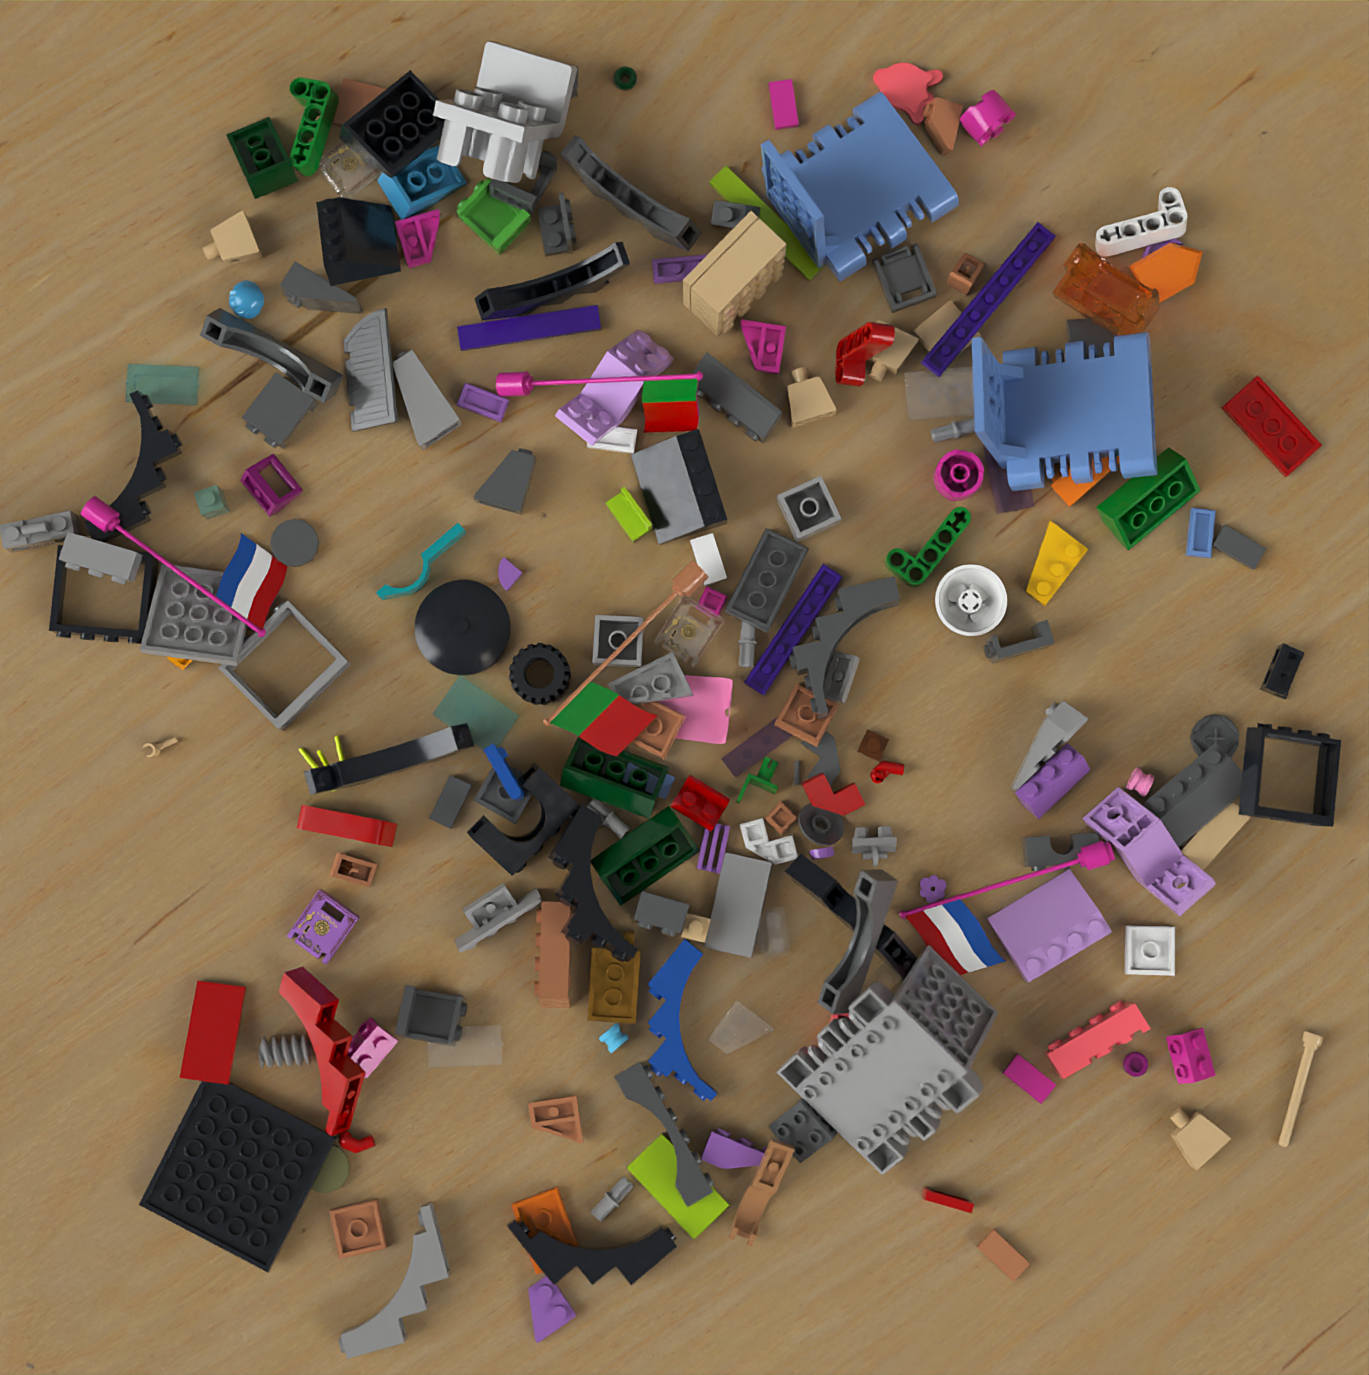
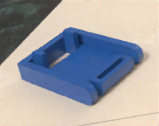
M494 743L483 749L509 796L516 801L523 799L525 793L505 759L508 757L506 750Z

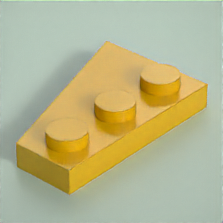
M1052 521L1048 523L1025 590L1026 594L1042 606L1048 603L1088 551L1085 546Z

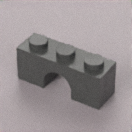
M1084 833L1070 835L1071 845L1064 854H1058L1052 849L1050 836L1022 838L1024 867H1031V871L1045 869L1046 865H1058L1078 859L1077 853L1081 852L1080 847L1099 842V834Z

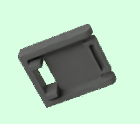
M917 243L912 245L914 252L912 256L908 246L881 255L884 266L880 265L878 258L872 259L892 313L937 296ZM920 288L922 295L902 302L901 295Z

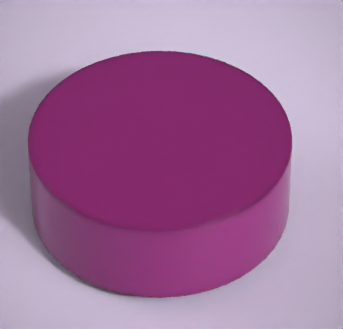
M1130 1052L1124 1057L1122 1066L1127 1074L1139 1077L1146 1073L1148 1060L1139 1052Z

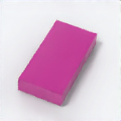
M792 79L769 82L775 130L798 127Z
M1019 1054L1014 1056L1002 1072L1040 1104L1043 1103L1056 1086L1055 1083Z

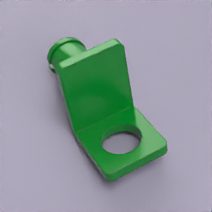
M764 757L757 776L748 774L736 803H740L748 783L775 794L778 786L770 781L779 763L773 760L770 768H768L771 758Z

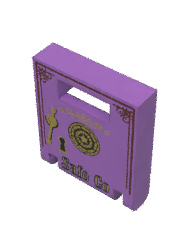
M320 889L292 927L287 937L292 939L296 933L299 934L295 943L317 959L325 953L326 956L322 962L326 965L360 919V916L326 891ZM327 902L345 914L341 922L322 909Z

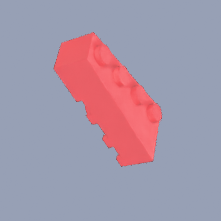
M1119 1000L1109 1007L1111 1011L1103 1016L1101 1013H1098L1088 1020L1090 1024L1083 1028L1078 1026L1069 1031V1037L1063 1041L1057 1039L1047 1046L1049 1049L1044 1053L1058 1076L1065 1079L1093 1062L1091 1058L1094 1056L1097 1059L1110 1053L1113 1050L1112 1045L1116 1044L1118 1046L1133 1040V1033L1141 1030L1145 1033L1150 1030V1026L1136 1004Z

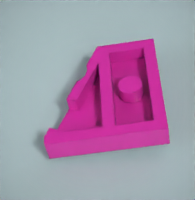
M439 209L395 222L409 269L432 262L440 221Z

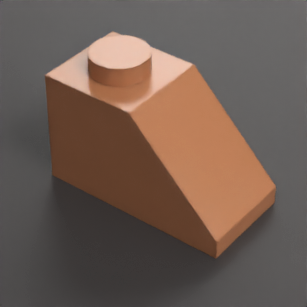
M936 97L930 103H927L924 108V127L939 154L945 156L953 150L963 105Z

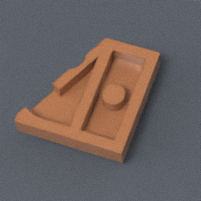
M577 1095L528 1103L531 1127L533 1129L564 1137L577 1143H584Z

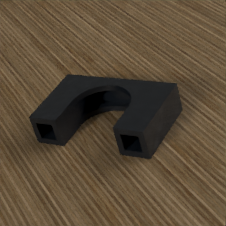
M535 762L518 781L540 803L541 816L537 826L526 835L510 836L503 833L483 815L467 832L511 876L524 869L527 864L526 861L532 855H536L542 850L545 841L549 837H554L559 832L560 826L566 820L573 818L579 807Z

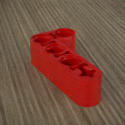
M868 322L842 338L836 348V383L861 387L865 380L866 361L893 344L895 338L894 326Z
M301 805L297 829L393 847L397 823Z

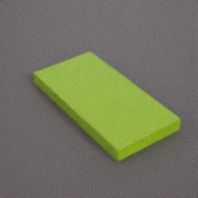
M663 1133L627 1166V1169L693 1239L701 1234L729 1206V1203L714 1187H711L713 1193L689 1207L686 1206L675 1186L677 1158L674 1145Z

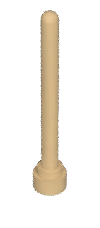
M1304 1031L1302 1037L1305 1049L1279 1138V1145L1281 1147H1286L1289 1144L1314 1051L1318 1050V1046L1322 1045L1324 1038Z

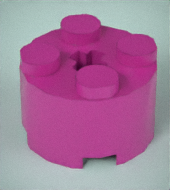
M994 89L981 97L983 100L974 107L971 105L960 118L962 126L981 147L991 137L995 139L1004 131L1002 127L1004 123L1008 124L1016 117V113Z
M959 449L950 451L940 459L933 475L935 487L949 501L956 502L968 499L981 486L984 467L981 460L972 452ZM955 471L963 474L961 480L954 477Z

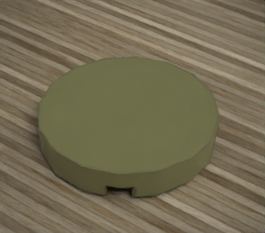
M333 1145L312 1190L319 1193H329L339 1189L347 1180L350 1174V1162L347 1154L338 1146Z

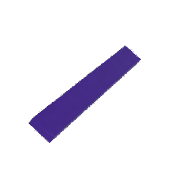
M1037 222L925 356L921 364L937 377H940L1056 236Z

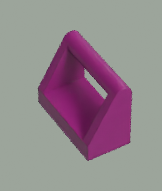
M271 454L245 469L240 480L269 517L276 514L303 492V489L275 454ZM269 465L274 468L291 489V492L281 498L276 495L260 475V472Z

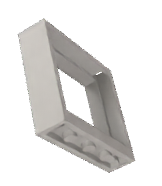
M289 601L282 602L279 606H276L273 610L274 614L268 620L266 619L263 627L266 630L264 637H259L257 632L251 636L247 635L244 637L238 665L291 614L336 660L279 716L234 671L237 666L222 664L219 667L239 690L281 731L296 719L351 665L332 643Z

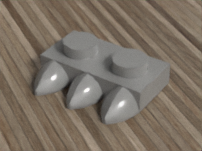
M837 651L833 652L828 663L831 666H827L824 677L825 682H823V692L826 699L846 703L860 658L855 655Z

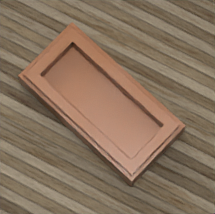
M994 1229L976 1246L1013 1282L1030 1265Z

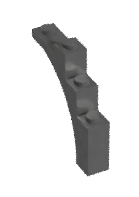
M574 135L561 152V156L583 178L581 181L594 195L612 202L623 216L640 222L653 237L689 252L702 234L690 218L665 207L621 177L602 161L580 137Z
M895 576L838 589V597H835L834 600L837 612H841L815 618V626H812L814 640L819 641L793 647V655H789L791 668L797 670L798 676L808 674L804 676L807 690L812 691L813 698L809 699L812 713L817 712L818 719L828 717V708L823 692V681L833 652L843 637L859 622L881 610L899 606L900 596Z

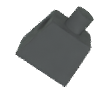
M714 200L711 224L734 228L750 211L759 219L761 207Z

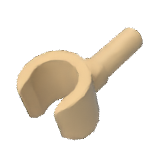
M173 737L158 744L147 743L143 745L142 749L152 747L153 753L146 757H157L160 750L177 743L178 740L176 737Z

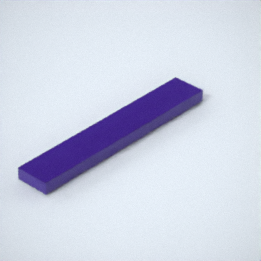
M598 305L457 326L460 349L461 351L597 331L601 330Z
M825 564L821 566L744 681V684L762 696L765 695L789 659V655L793 653V647L799 644L843 576Z

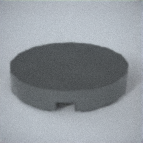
M298 519L286 520L278 525L272 533L270 541L271 549L276 559L291 567H300L311 562L319 548V539L314 528L305 521Z
M1205 716L1197 721L1192 728L1190 736L1191 746L1196 755L1200 756L1216 743L1229 757H1232L1238 749L1239 732L1235 724L1225 716Z

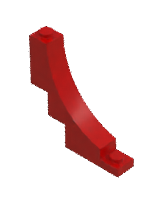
M304 967L284 972L279 993L295 1010L312 1042L321 1077L322 1105L330 1111L325 1131L330 1136L350 1129L366 1071L347 1055L353 1035L334 1019L339 998Z

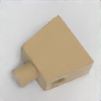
M244 211L238 212L212 228L211 234L215 242L202 247L207 260L221 256L226 266L264 258Z
M879 319L877 320V323L887 324ZM895 328L893 344L867 360L868 363L873 364L869 377L882 381L886 371L895 375L916 347L919 338Z
M806 367L793 370L792 374L795 383L787 386L791 427L835 415L836 407L820 376L809 379Z
M1178 1108L1169 1116L1177 1125V1128L1170 1135L1188 1164L1195 1170L1203 1166L1231 1140L1226 1133L1196 1111L1188 1117L1181 1108Z

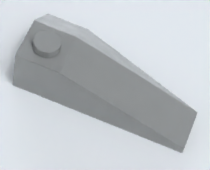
M1064 701L1058 705L1054 702L1045 711L1047 716L1043 719L1010 788L1013 791L1018 790L1041 767L1040 764L1047 761L1056 752L1059 745H1062L1064 742L1066 743L1087 722L1088 718Z

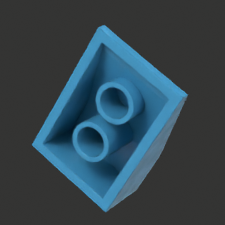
M439 145L423 152L393 178H390L383 172L378 178L377 182L401 220L421 213L467 184L457 166L447 165L437 160Z

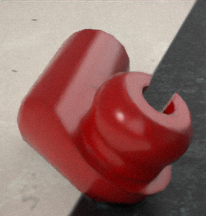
M881 761L872 769L870 773L871 780L876 784H880L889 774L903 776L905 764Z
M343 1131L339 1134V1145L341 1148L353 1153H359L376 1146L372 1135L358 1140L352 1137L349 1131Z

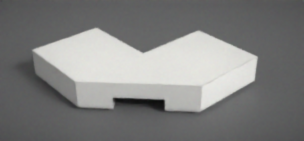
M763 818L739 824L745 847L769 862L777 865L795 860L798 857L793 835L769 841Z

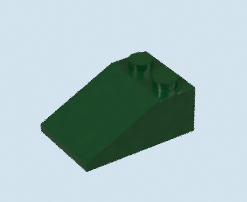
M270 117L226 134L255 199L299 181Z

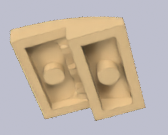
M950 300L920 324L912 333L919 338V341L930 352L962 312ZM977 332L973 338L981 337L982 335ZM971 339V340L969 341V343L964 347V349L959 353V355H960L965 349H967L970 345H972V339Z

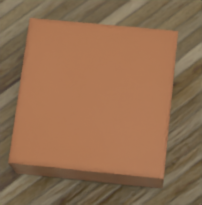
M780 801L764 819L782 835L798 817Z

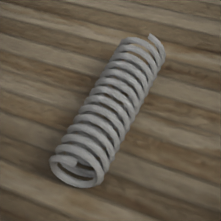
M799 760L794 762L796 767L793 770L795 771L793 772V778L796 779H793V785H799L801 761Z

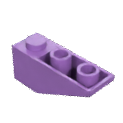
M718 1128L717 1131L711 1129L701 1154V1160L722 1169L759 1166L767 1147L763 1146V1149L760 1150L753 1147L754 1142L741 1137L740 1140H736L730 1137L732 1133L724 1129Z

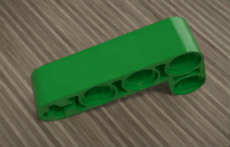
M298 77L291 82L289 90L305 109L292 147L290 161L303 176H311L316 173L339 103V97L328 83L324 81Z
M964 507L954 508L915 558L900 548L892 549L885 558L886 568L908 586H920L970 523L971 514L968 509ZM962 515V522H959L955 529L950 527L956 520V517ZM939 533H947L950 536V542L942 543L938 538ZM932 551L936 556V560L934 562L926 561L924 552ZM893 555L900 556L902 558V565H892L890 557ZM913 569L918 570L921 573V579L918 581L912 580L909 576V571Z

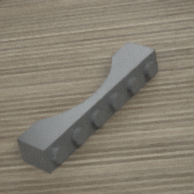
M221 308L208 314L200 334L201 337L220 347L240 351L271 364L289 376L304 393L322 403L327 402L336 395L343 377L339 372Z
M882 869L861 870L854 890L857 905L854 934L842 960L824 981L817 1002L833 1015L845 1014L850 1011L848 1009L849 1006L860 995L898 883L897 879Z
M638 1062L614 1076L625 1097L651 1111L668 1131L677 1158L675 1186L686 1206L689 1207L713 1193L711 1187L715 1185L708 1172L703 1174L700 1170L699 1165L702 1164V1161L697 1152H690L686 1145L690 1140L684 1129L678 1131L674 1123L678 1119L671 1107L665 1108L662 1100L666 1098L660 1087L654 1088L650 1079L654 1076L647 1064L642 1066Z

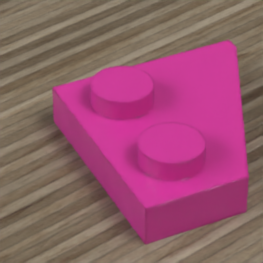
M741 319L740 325L755 371L778 375L786 326Z

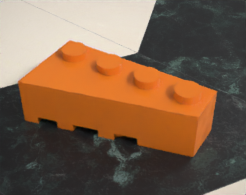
M1117 456V465H1118V464L1120 463V458H1119V456ZM1109 457L1102 458L1103 469L1101 473L1095 472L1094 459H1092L1093 482L1075 484L1069 468L1068 477H1062L1061 471H1059L1051 478L1054 483L1050 486L1071 507L1111 471L1109 468Z

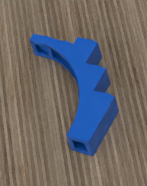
M684 939L647 984L651 987L649 992L658 1000L662 997L666 999L648 1021V1024L651 1025L649 1030L660 1039L663 1035L666 1038L648 1060L651 1064L649 1069L659 1077L662 1074L668 1077L674 1070L676 1072L674 1077L684 1085L688 1082L695 1087L693 1092L703 1101L706 1098L712 1101L717 1095V1091L697 1075L687 1057L681 1038L679 1013L683 990L693 968L703 956L701 951Z

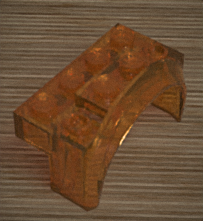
M1079 243L1064 263L1066 274L1052 292L1055 298L1114 336L1144 332L1160 309L1157 289H1151L1127 275L1084 243ZM1096 273H1099L1093 284L1089 287V283L1091 282V280L1094 278Z

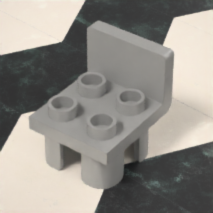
M487 42L475 91L456 89L454 99L436 100L433 116L445 119L437 160L447 165L458 166L462 161V156L473 157L485 161L483 173L486 177L517 183L521 180L522 173H525L529 179H535L544 139L560 137L563 132L577 67L499 42Z

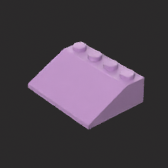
M1070 869L987 918L1023 980L1026 982L1032 981L1112 932L1102 914Z

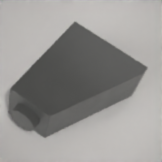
M519 448L518 451L511 450L475 493V502L522 515L537 461L536 457L532 455L533 452Z

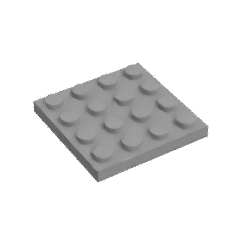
M161 564L140 650L141 653L238 666L247 625L165 564ZM176 566L216 596L224 572Z

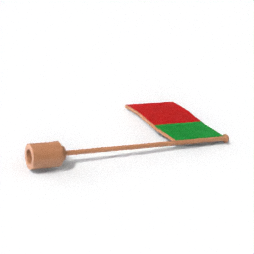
M691 560L671 580L673 583L671 588L674 592L547 719H543L544 725H556L576 734L598 750L618 756L658 715L636 707L616 692L591 681L677 595L681 598L683 596L689 598L709 578L704 570Z

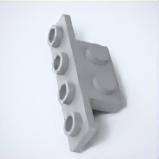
M502 883L464 907L463 911L474 928L455 939L460 953L474 948L485 937L493 936L497 933L498 929L506 924L515 922L523 913L536 909L539 903L543 901L539 891L534 889L516 901L506 885Z

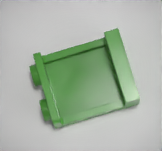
M487 178L475 186L474 193L469 198H464L458 204L456 212L462 222L500 255L532 221L530 214L524 209L519 210L491 197L489 185L492 180Z

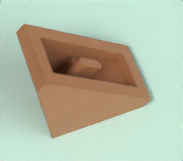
M964 252L950 273L946 284L967 295L985 263Z
M337 852L329 876L370 887L377 864Z

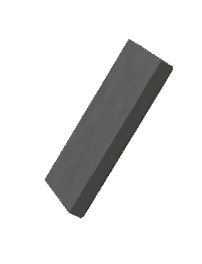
M766 528L725 609V613L768 633L809 548Z

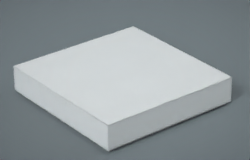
M1125 925V974L1175 976V927Z

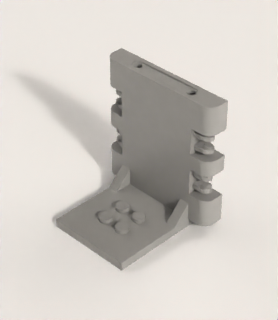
M929 945L922 950L902 985L894 994L884 984L874 982L849 1006L848 1009L850 1011L848 1013L850 1019L831 1020L816 1036L819 1047L815 1045L801 1047L776 1072L882 1175L904 1158L908 1151L907 1145L911 1142L909 1135L912 1137L919 1136L925 1141L937 1131L940 1125V1117L943 1116L940 1107L944 1110L952 1108L958 1114L980 1095L983 1083L970 1067L999 1013Z

